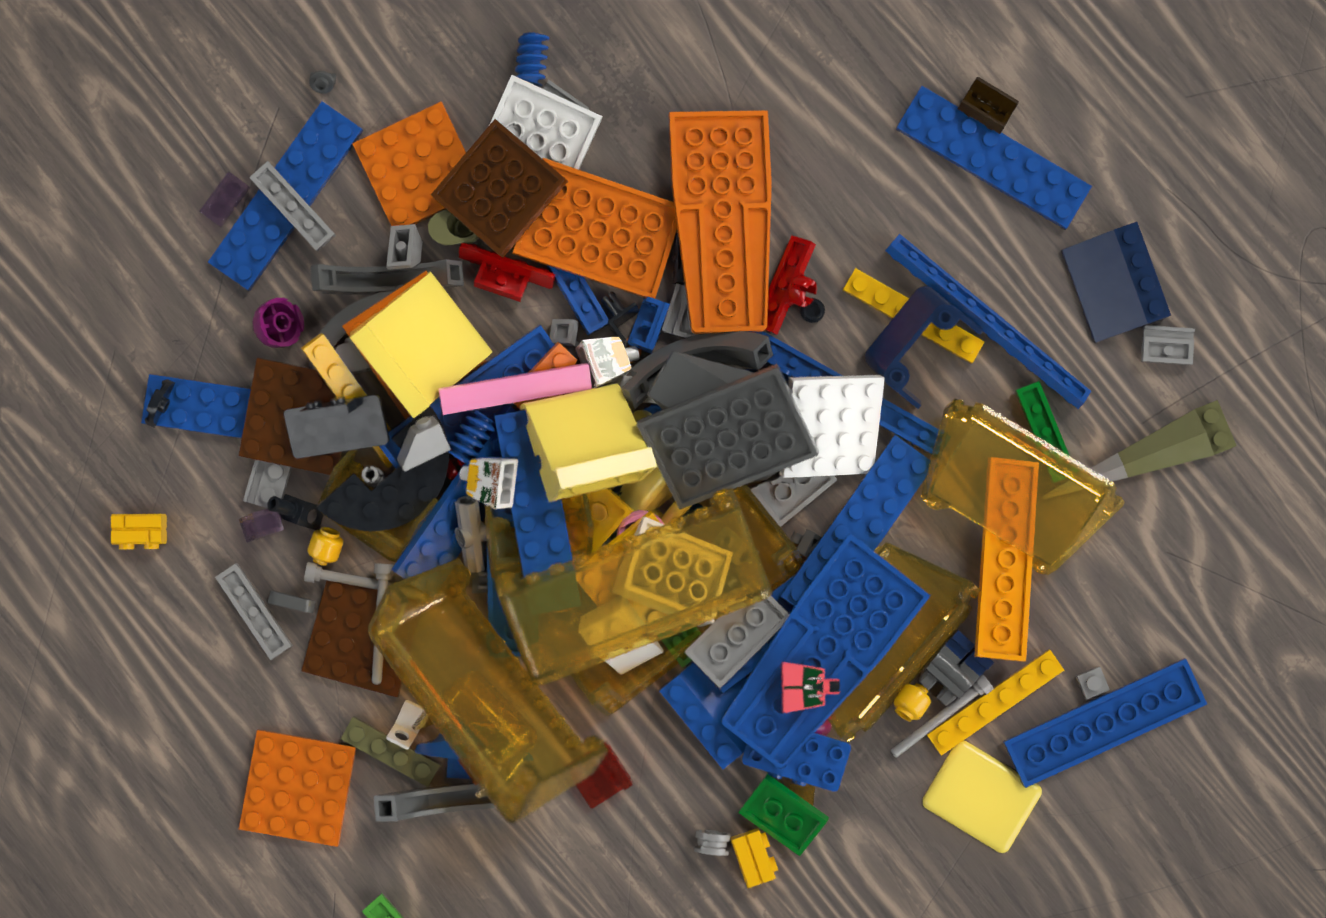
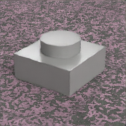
M552 319L550 339L554 345L559 342L562 346H575L579 322L575 319Z
M1099 666L1076 675L1085 699L1110 690Z

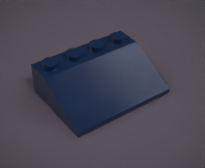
M1138 222L1111 230L1061 250L1094 343L1171 316Z

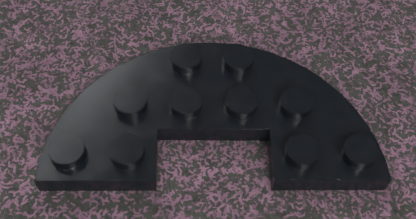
M429 406L409 421L391 439L401 449L410 427L415 425L419 419L432 416L440 424L446 440L447 437L440 419L432 407ZM449 452L440 454L405 472L399 464L372 490L353 472L322 500L316 508L334 522L351 529L383 531L402 526L422 514L438 496L446 479Z

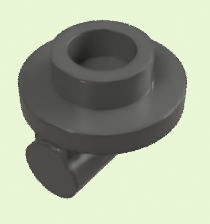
M324 71L310 73L309 84L314 91L325 94L333 89L336 83V74Z

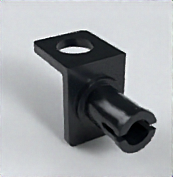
M610 292L608 293L609 299L605 295L601 302L613 316V318L608 320L611 331L616 337L621 338L624 348L629 347L628 342L618 327L639 313L638 306L634 302L625 308L615 293Z
M285 494L283 499L272 496L268 500V510L278 513V518L313 530H319L324 514L316 508L317 504ZM315 509L317 517L312 523H309L307 516L311 510Z

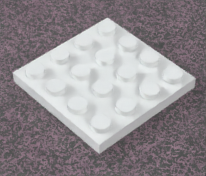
M511 75L490 124L496 119L541 158H546L579 170L603 117Z
M881 375L789 378V390L819 450V455L782 469L779 475L783 478L867 474L875 463L884 377Z

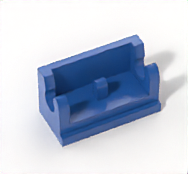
M651 297L644 298L628 339V345L636 346L637 349L652 354L670 304Z

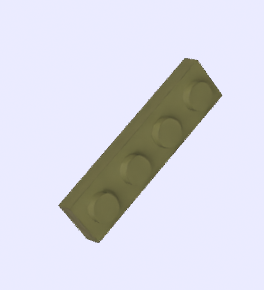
M355 716L352 717L341 740L426 787L430 786L441 766L440 763L425 755L415 753V750L411 747L407 750L386 739L387 734Z

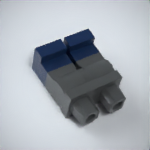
M954 630L929 662L926 663L923 667L925 671L918 680L927 690H930L936 682L940 683L943 689L935 697L944 706L949 705L955 698L960 699L975 681L994 664L990 658L974 657L975 645L959 630Z

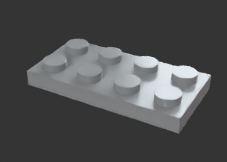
M755 581L684 653L718 688H721L782 627L789 613Z

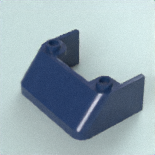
M921 286L915 290L866 351L865 360L867 365L877 375L884 377V381L892 389L919 409L921 407V400L904 387L909 381V370L900 362L901 358L931 322L940 329L948 330L953 328L961 319L979 335L983 332V329L932 287Z

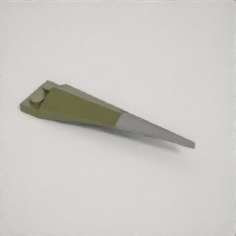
M1218 400L1191 410L1101 463L1047 492L1041 498L1046 499L1214 456L1237 445Z

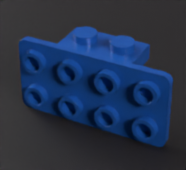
M814 733L783 768L776 767L748 744H746L742 762L744 765L767 771L774 778L782 779L783 776L792 779L791 782L801 786H806L807 783L835 792L840 787L851 751V745L848 742Z

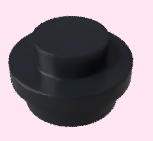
M813 298L814 301L810 305L800 307L801 317L806 322L816 323L823 318L825 307L819 299Z

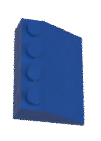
M692 662L662 686L659 691L719 766L725 769L744 753L747 744L722 724L723 716L747 681V678H742L722 693L708 676Z

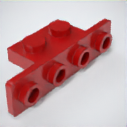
M460 244L459 258L481 265L474 280V287L521 302L528 282L548 289L553 288L555 274L551 273L548 269L527 265L522 260L502 258L496 252L481 249L475 244Z

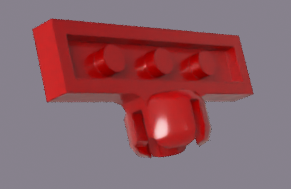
M791 236L768 289V315L765 332L778 335L791 305L795 304L806 307L814 301L813 298L806 297L805 293L816 295L817 284L810 277L804 276L805 269L816 246L812 241Z

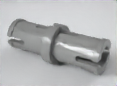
M370 466V468L365 467L362 471V478L370 487H375L385 478L383 472L373 466Z

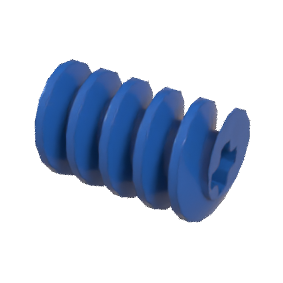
M529 32L523 33L518 38V43L521 46L517 47V52L520 55L516 57V62L520 65L515 67V72L519 74L516 77L535 86L543 87L542 84L538 83V80L546 79V76L540 74L539 71L547 69V66L541 64L540 61L547 60L548 57L541 54V51L548 50L549 47L542 44V41L549 40V36Z
M476 409L471 410L475 417L466 416L465 418L470 425H460L464 433L454 434L458 442L449 441L448 443L452 448V451L448 452L468 465L471 460L469 456L478 457L479 455L475 447L484 448L481 439H490L486 431H496L492 424L494 421Z

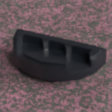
M168 379L163 380L161 389H156L146 410L149 412L148 417L145 418L147 425L155 428L161 413L167 411L170 404V399L168 398L175 382Z

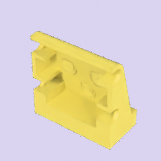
M431 271L420 281L411 285L394 298L381 311L372 315L350 332L351 340L413 418L427 409L439 397L438 388L453 386L493 352Z
M617 383L523 403L520 406L521 411L526 410L528 415L526 428L534 455H539L541 458L542 469L539 472L548 502L641 481L657 467L651 447L647 448L622 389Z

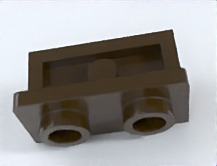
M976 77L958 109L964 112L966 116L974 118L988 129L1000 134L1019 101L980 77Z

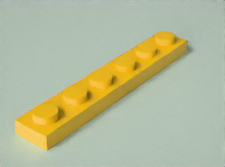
M857 268L854 269L842 290L891 319L909 299ZM931 322L921 334V336L970 364L974 362L985 342L957 325L951 329L943 330Z
M320 333L301 347L335 397L345 396V399L367 396L324 334ZM386 423L388 431L391 430L389 425ZM379 446L372 447L387 468L393 465Z
M1048 649L993 687L994 690L987 695L983 694L928 733L927 736L942 756L1062 673L1064 669L1052 651Z

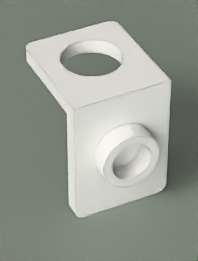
M405 700L397 720L386 739L408 750L418 735L428 710L409 700ZM395 734H404L408 740H400Z

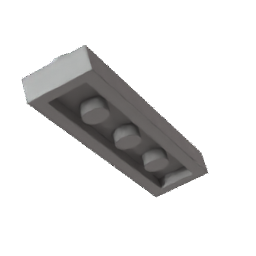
M268 161L249 177L317 252L336 236Z
M235 563L215 577L270 660H273L293 646L238 563Z

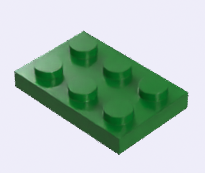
M769 774L765 775L738 812L799 856H801L829 819L827 815Z

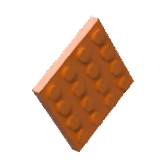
M442 101L352 143L391 226L417 224L440 211L446 210L431 194L465 155L466 151Z
M258 729L239 830L338 847L357 748L351 745Z

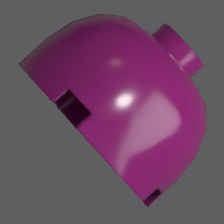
M270 299L262 303L255 311L252 320L253 331L264 345L271 348H285L299 340L300 333L304 330V317L296 304L293 305L287 301L289 299Z

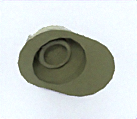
M448 210L436 213L428 224V232L431 238L439 244H470L479 238Z

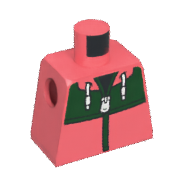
M781 662L783 712L824 706L825 694L840 693L839 679H825L823 668Z

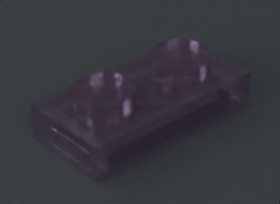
M228 172L199 212L222 227L250 187Z

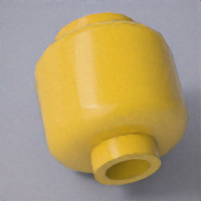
M321 527V529L313 532L307 552L313 558L314 563L326 566L328 563L338 560L343 546V539L339 536V531L330 527Z
M918 683L915 685H904L893 702L896 708L895 713L909 722L920 720L931 703V699L927 695L928 690Z

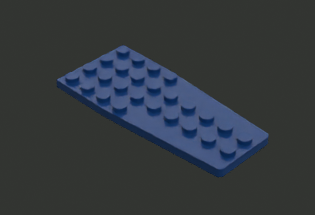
M849 533L794 606L723 716L722 724L776 767L783 768L887 654L931 595ZM781 662L823 668L825 679H839L840 693L825 694L824 706L783 712Z

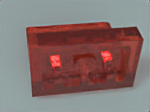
M607 740L565 767L591 809L622 789H628L634 783Z

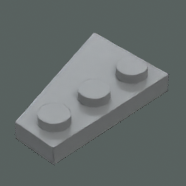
M779 475L748 489L775 523L781 527L836 482L837 478L834 475L783 478Z

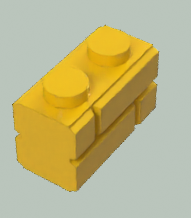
M111 514V544L119 545V549H134V544H144V549H159V544L167 543L166 514Z
M755 828L730 838L747 888L776 879L774 872L779 870L774 856L768 857L766 848L770 847L765 832L760 833L759 828Z

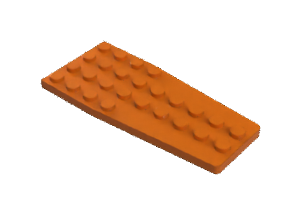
M768 110L669 112L672 192L691 332L694 334L737 331L763 332L767 328L772 187Z

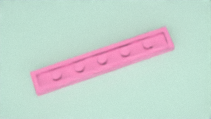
M583 363L438 388L442 414L445 415L592 389L589 364Z

